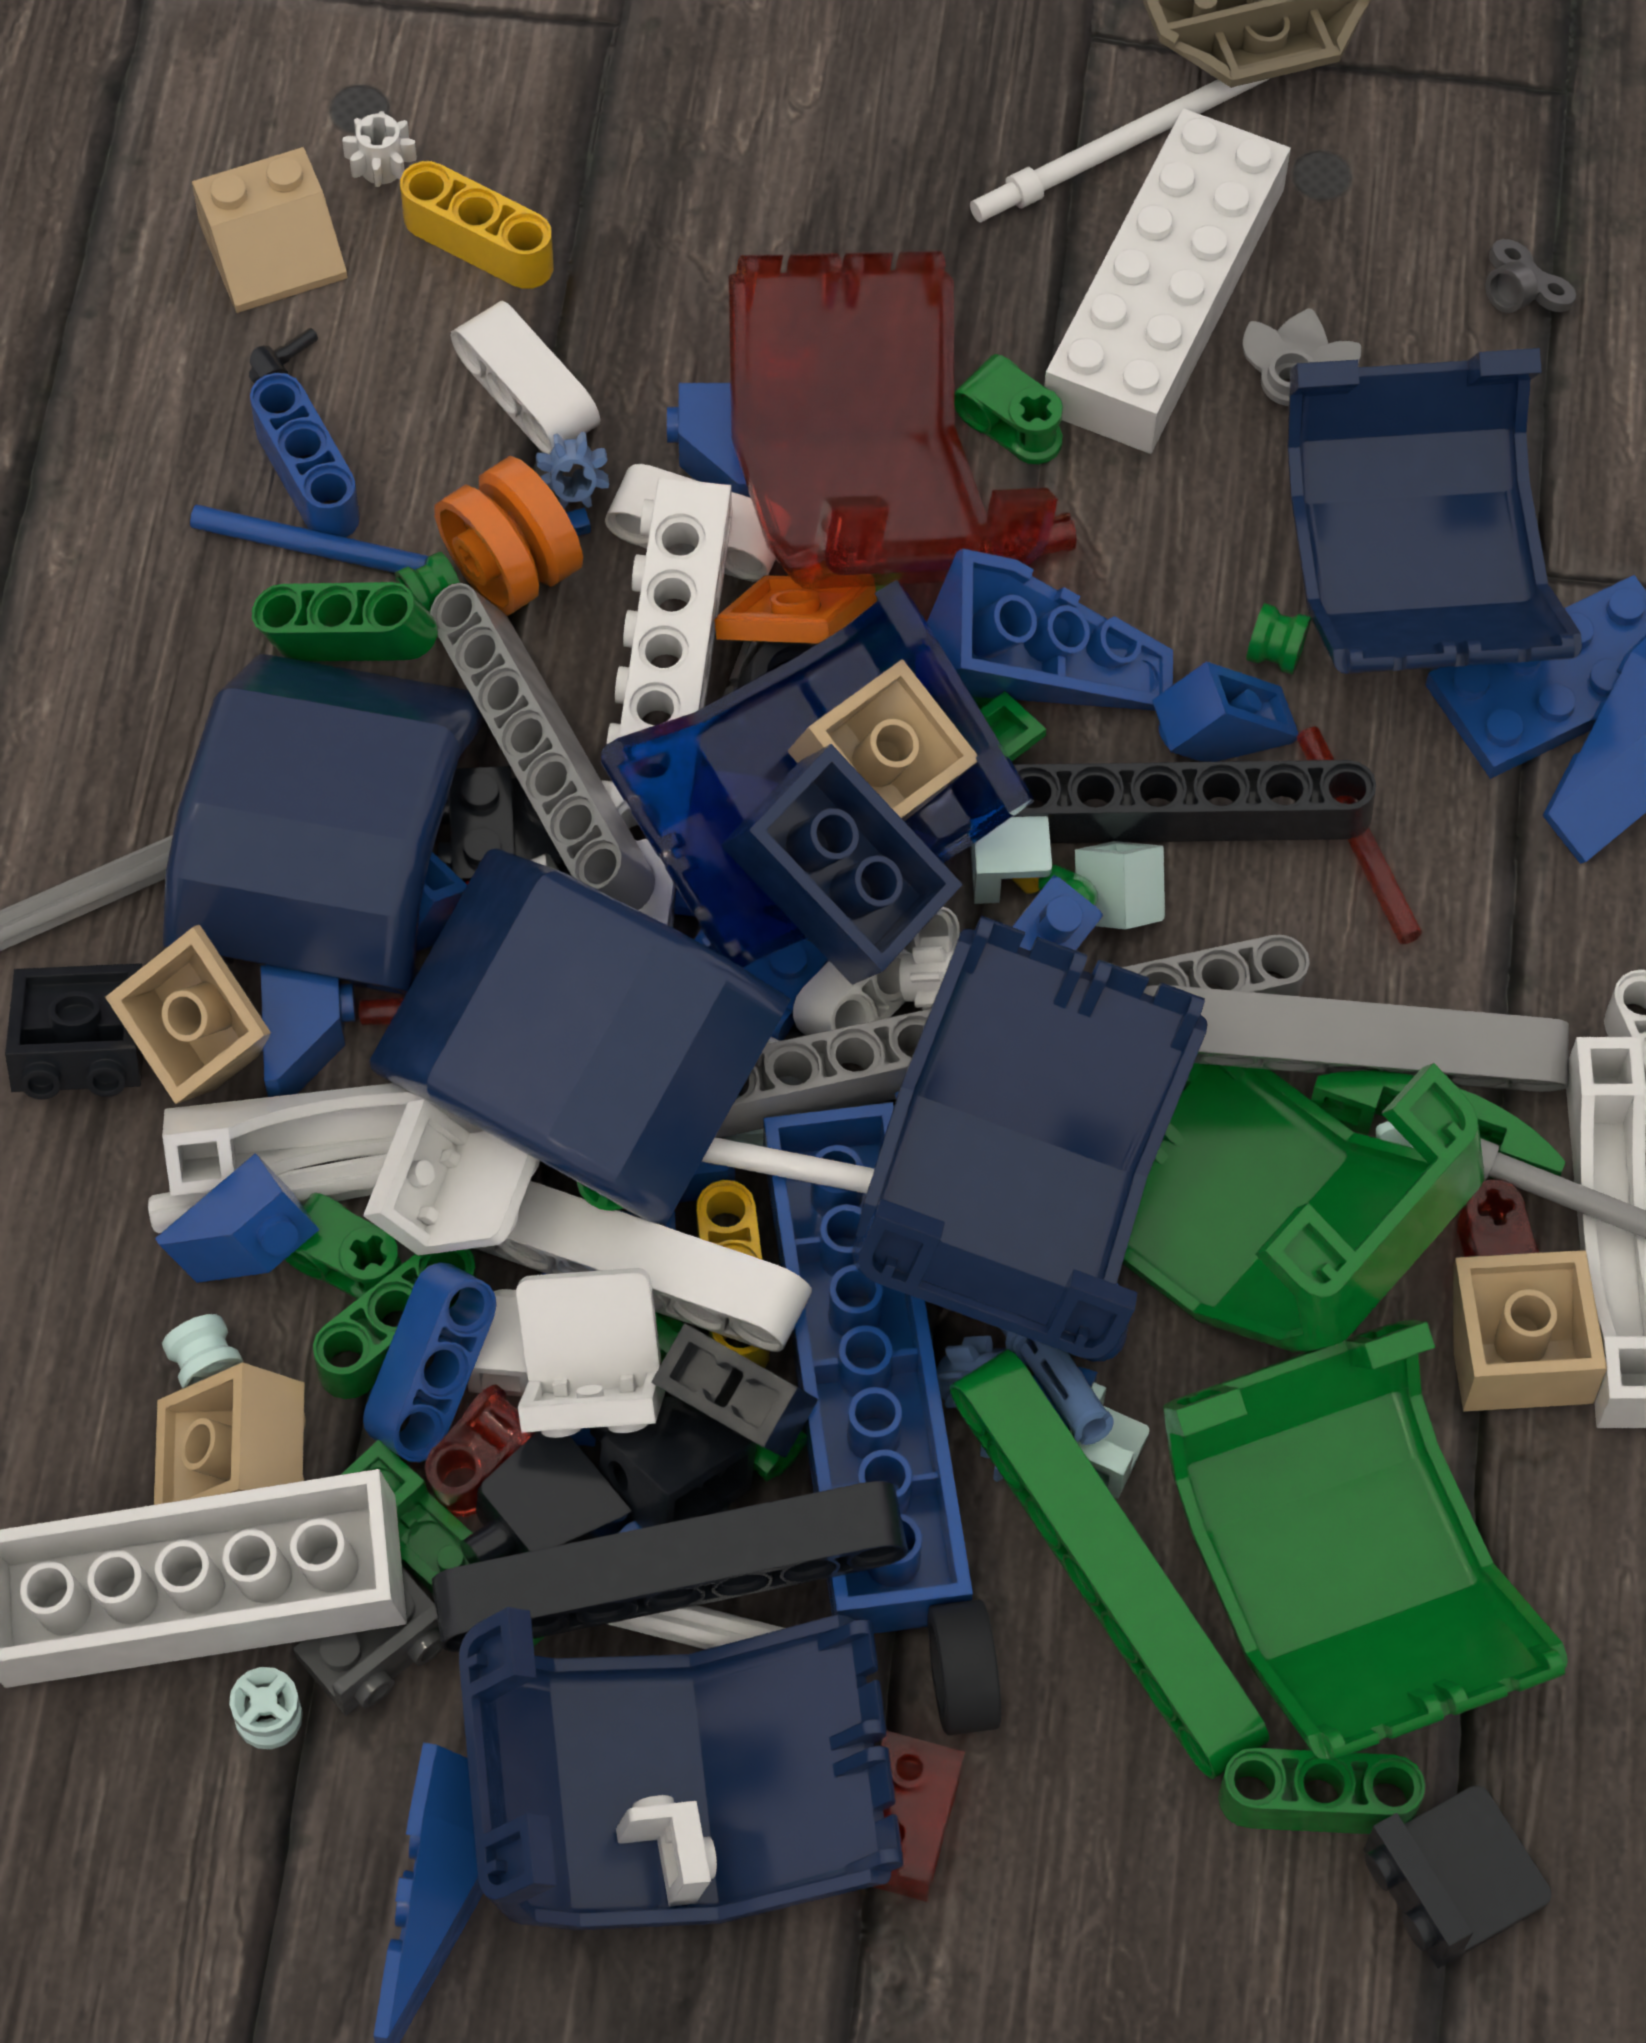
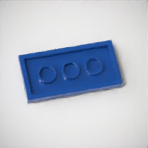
M1635 575L1565 608L1581 633L1582 649L1580 654L1573 659L1437 668L1428 673L1425 686L1490 779L1591 731L1595 724L1592 718L1600 702L1607 700L1620 675L1616 671L1624 655L1646 635V590Z

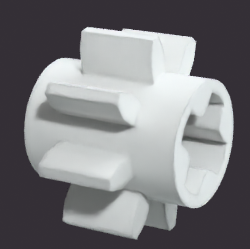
M384 111L368 115L362 120L359 118L354 119L356 136H346L342 140L344 157L350 159L352 177L357 178L363 175L366 180L374 183L375 187L391 183L397 178L400 179L405 171L404 162L417 160L415 140L409 138L408 122L403 120L397 123L395 119L386 115Z
M951 936L920 937V947L913 948L912 953L904 954L899 967L901 993L905 1001H915L914 1005L916 1008L923 1007V1010H927L932 1007L955 946H952Z

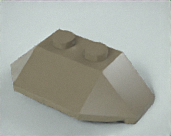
M1142 0L1159 42L1231 88L1340 62L1371 0Z

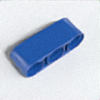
M272 373L263 376L255 382L250 393L255 431L261 446L307 528L341 537H348L356 530L360 519L356 484L352 472L298 380L285 373ZM277 411H286V412L278 413V414H277V413H274V412H277ZM304 455H311V457L304 459L298 458ZM329 500H337V501H338V502L332 503V504H323V502L329 501Z
M440 1262L430 1265L421 1272L413 1286L363 1415L364 1428L370 1438L375 1441L379 1439L389 1450L409 1462H421L430 1459L440 1450L446 1439L495 1316L496 1297L490 1285L450 1263ZM460 1290L458 1300L449 1309L451 1299ZM435 1353L432 1364L424 1371L427 1360ZM410 1415L406 1428L399 1433L403 1421Z

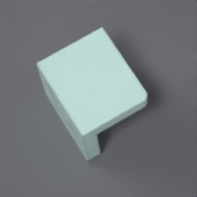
M1048 816L973 819L970 851L974 904L999 903L1001 879L1050 876L1052 872Z
M1112 841L1075 849V873L1090 880L1098 892L1096 907L1103 913V917L1096 926L1130 929L1164 919L1163 846Z
M1094 1382L1091 1388L1103 1405L1106 1387ZM1104 1406L1106 1411H1109L1113 1417L1114 1424L1112 1430L1105 1438L1094 1444L1082 1445L1080 1441L1077 1443L1113 1497L1119 1499L1147 1441L1149 1427Z

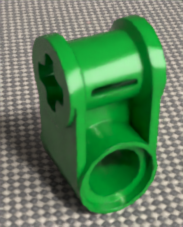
M991 355L952 393V406L959 417L972 429L984 433L1014 454L1019 460L1027 464L1039 465L1051 461L1061 451L1063 435L1058 425L1062 421L1063 405L1060 398L1054 391L1047 389L1022 372L1016 364L1003 355Z
M316 1192L310 1195L303 1207L319 1228V1231L285 1259L288 1264L311 1278L322 1280L356 1299L360 1298L402 1265L398 1246L392 1236L378 1226L355 1215L334 1199Z

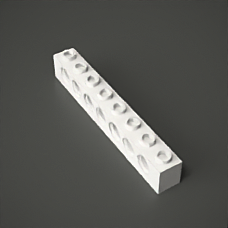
M658 478L655 499H644L642 507L640 534L641 536L649 537L646 555L636 554L634 560L632 591L640 592L638 611L627 610L623 645L624 647L632 648L629 667L619 666L617 672L615 703L624 705L621 724L610 723L608 730L606 759L615 761L612 781L602 780V783L628 829L635 825H647L655 830L647 839L635 840L650 865L655 878L654 891L650 900L639 911L673 928L683 819L692 770H696L716 634L714 619L719 613L733 505L731 485ZM677 544H689L695 548L691 553L682 556L673 555L668 552L672 546ZM669 599H680L687 603L681 610L673 612L665 611L659 607L664 601ZM666 654L673 655L679 659L675 665L668 668H659L650 663L654 658ZM652 711H664L671 715L668 721L659 725H650L642 721V718ZM652 767L663 772L662 776L653 782H640L633 778L634 774L643 768Z

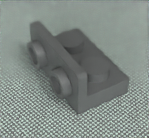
M403 1567L406 1625L305 1640L293 1648L296 1659L345 1716L359 1705L366 1709L378 1703L393 1688L395 1684L393 1678L413 1662L417 1666L426 1664L443 1649L435 1603L429 1599Z

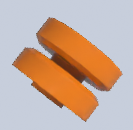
M508 456L479 475V490L465 484L435 504L434 517L439 533L453 561L473 589L498 607L506 616L514 613L539 596V582L552 587L582 568L583 552L577 533L567 513L541 477L518 458Z

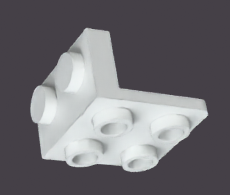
M425 1099L407 1102L363 1216L418 1256L499 1245L507 1239L517 1224L520 1205L529 1181L537 1170L540 1161L486 1131L469 1133Z
M641 1268L531 1275L522 1278L516 1289V1298L528 1383L518 1406L521 1432L541 1431L546 1437L557 1438L573 1435L580 1431L581 1428L608 1427L612 1432L629 1433L643 1429L647 1424L656 1423L665 1390L651 1383L662 1362L650 1275Z

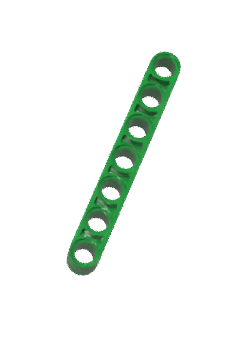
M1009 1349L1004 1350L950 1385L951 1396L960 1414L1197 1768L1209 1779H1214L1225 1772L1226 1765L1233 1755L1243 1749L1260 1748L1268 1743L1270 1739L1269 1733L1260 1714L1021 1359Z

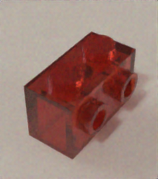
M887 1731V1737L882 1739L880 1746L889 1748L896 1804L883 1810L884 1818L892 1814L898 1816L904 1865L891 1871L889 1882L874 1886V1888L927 1902L960 1782L965 1752Z

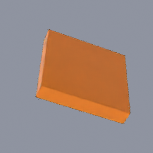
M764 575L714 619L716 639L831 644L877 602L875 581L858 578Z

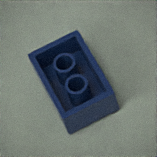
M832 744L802 759L720 845L852 985L883 972L963 885Z

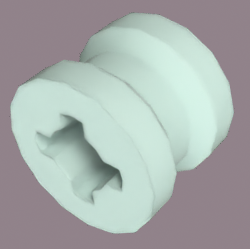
M206 1314L183 1322L165 1336L162 1346L167 1358L178 1363L181 1369L178 1380L182 1389L243 1362L239 1351L228 1346L225 1340L228 1330L221 1316Z
M259 1667L247 1671L237 1679L231 1690L229 1705L237 1731L244 1741L258 1749H275L284 1746L292 1740L301 1727L303 1711L295 1683L290 1677L276 1668ZM272 1715L276 1718L275 1720L269 1718L261 1719L259 1722L256 1721L260 1716Z

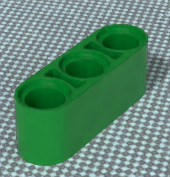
M395 582L278 584L264 590L256 598L252 607V620L258 630L285 658L301 661H408L418 659L426 654L433 647L438 636V626L433 616L409 588Z
M470 1249L419 1256L414 1254L325 1324L316 1334L313 1343L318 1377L324 1390L333 1397L352 1399L372 1389L397 1329V1326H387L381 1320L391 1312L404 1311L417 1278L430 1265L440 1262L450 1263L476 1277L474 1256ZM460 1290L451 1299L449 1309L458 1300ZM351 1351L361 1356L355 1364L349 1367L340 1368L329 1363L335 1355L341 1352Z
M1250 1748L1243 1749L1233 1755L1226 1765L1218 1800L1220 1809L1225 1817L1235 1825L1245 1828L1370 1834L1374 1825L1395 1813L1399 1815L1404 1824L1414 1819L1423 1800L1426 1786L1423 1774L1418 1766L1408 1758L1398 1755L1353 1753L1336 1760L1320 1759L1311 1750ZM1249 1776L1258 1778L1268 1788L1269 1795L1258 1800L1248 1799L1239 1793L1235 1787V1781ZM1314 1780L1325 1781L1333 1786L1337 1792L1338 1799L1331 1803L1316 1802L1308 1796L1304 1784ZM1385 1783L1395 1785L1402 1790L1406 1796L1407 1803L1397 1807L1385 1805L1378 1800L1374 1794L1373 1787Z

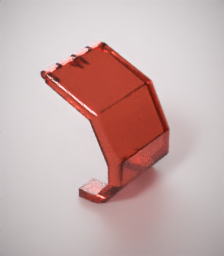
M941 251L900 252L895 270H890L893 258L892 252L846 253L843 262H841L838 253L791 254L788 259L786 272H781L782 254L741 255L738 259L736 273L730 274L728 277L731 440L766 545L792 580L802 588L827 589L940 583L945 581L956 552L961 549L1012 558L1025 565H1029L1038 559L1047 547L1058 501L1057 497L1048 488L992 490L987 515L955 427L954 279L944 271L945 257Z

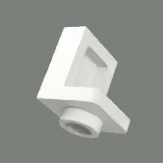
M658 1795L635 1802L632 1805L633 1808L627 1810L616 1828L618 1843L657 1840L669 1907L696 1904L710 1884L711 1879H714L717 1869L714 1843L711 1837H703L697 1801L674 1803L673 1797Z

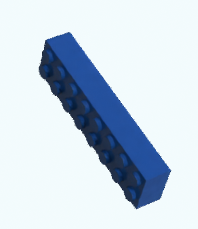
M893 1102L763 1118V1147L875 1168L894 1108ZM767 1174L780 1266L799 1275L812 1289V1293L790 1336L798 1388L819 1399L804 1424L805 1434L807 1435V1450L813 1491L816 1493L872 1481L892 1483L896 1489L908 1548L907 1555L893 1564L827 1578L832 1616L838 1614L849 1616L855 1621H871L874 1633L928 1627L927 1614L929 1606L972 1600L973 1591L926 1303L922 1299L875 1283L860 1273L854 1265L852 1248L866 1196L865 1193Z

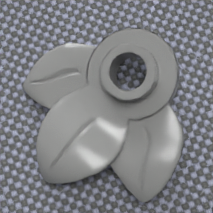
M1309 308L1288 319L1278 331L1263 323L1250 321L1245 330L1242 343L1246 359L1261 372V386L1264 393L1272 401L1284 406H1289L1290 382H1286L1284 379H1290L1291 368L1297 363L1358 359L1359 364L1361 357L1360 343L1353 341L1328 343L1318 316L1313 309Z

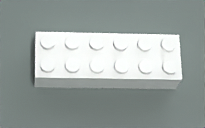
M1185 108L1181 110L1046 371L1044 387L1054 391L1060 398L1063 405V421L1149 454L1153 452L1284 191L1290 147Z
M379 1469L0 1530V1683L5 1688L407 1624L396 1498Z

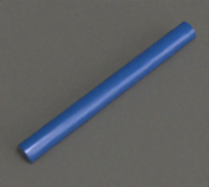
M197 504L192 510L190 527L194 529L392 573L404 567L417 569L425 565L428 558L427 555Z

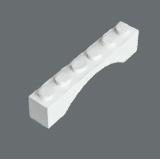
M1576 1037L1568 1060V1087L1566 1088L1574 1182L1646 1210V1082L1641 1037ZM1577 1211L1580 1250H1586L1607 1366V1371L1594 1402L1596 1427L1646 1428V1238Z
M394 1083L167 1108L164 1110L162 1137L170 1195L178 1196L210 1192L255 1153L276 1175L330 1161L388 1153L407 1102L423 1100L424 1098ZM428 1101L469 1133L484 1131Z

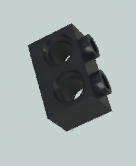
M685 1323L651 1381L654 1385L784 1458L788 1455L819 1400Z

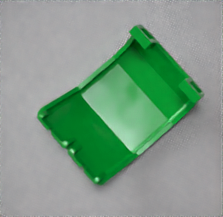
M1194 1063L1147 1177L1122 1264L1197 1322L1297 1354L1340 1344L1354 1332L1481 1187L1484 1181V1163L1475 1109L1468 1098L1435 1063L1422 1067L1381 1113L1414 1147L1412 1148L1353 1132L1269 1069Z
M1405 1320L1387 1324L1349 1337L1340 1344L1310 1351L1182 1396L1163 1406L1171 1473L1194 1542L1245 1659L1314 1755L1320 1759L1336 1760L1377 1745L1381 1739H1393L1442 1721L1446 1715H1458L1507 1697L1508 1692L1514 1690L1520 1692L1564 1676L1568 1663L1563 1642L1493 1563L1438 1445L1421 1390L1419 1353L1436 1348L1428 1323L1425 1321Z

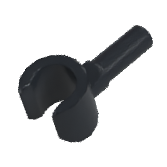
M308 328L275 350L265 345L254 349L250 356L252 368L249 371V377L255 384L258 379L272 373L288 374L284 364L318 340L316 332L312 328Z

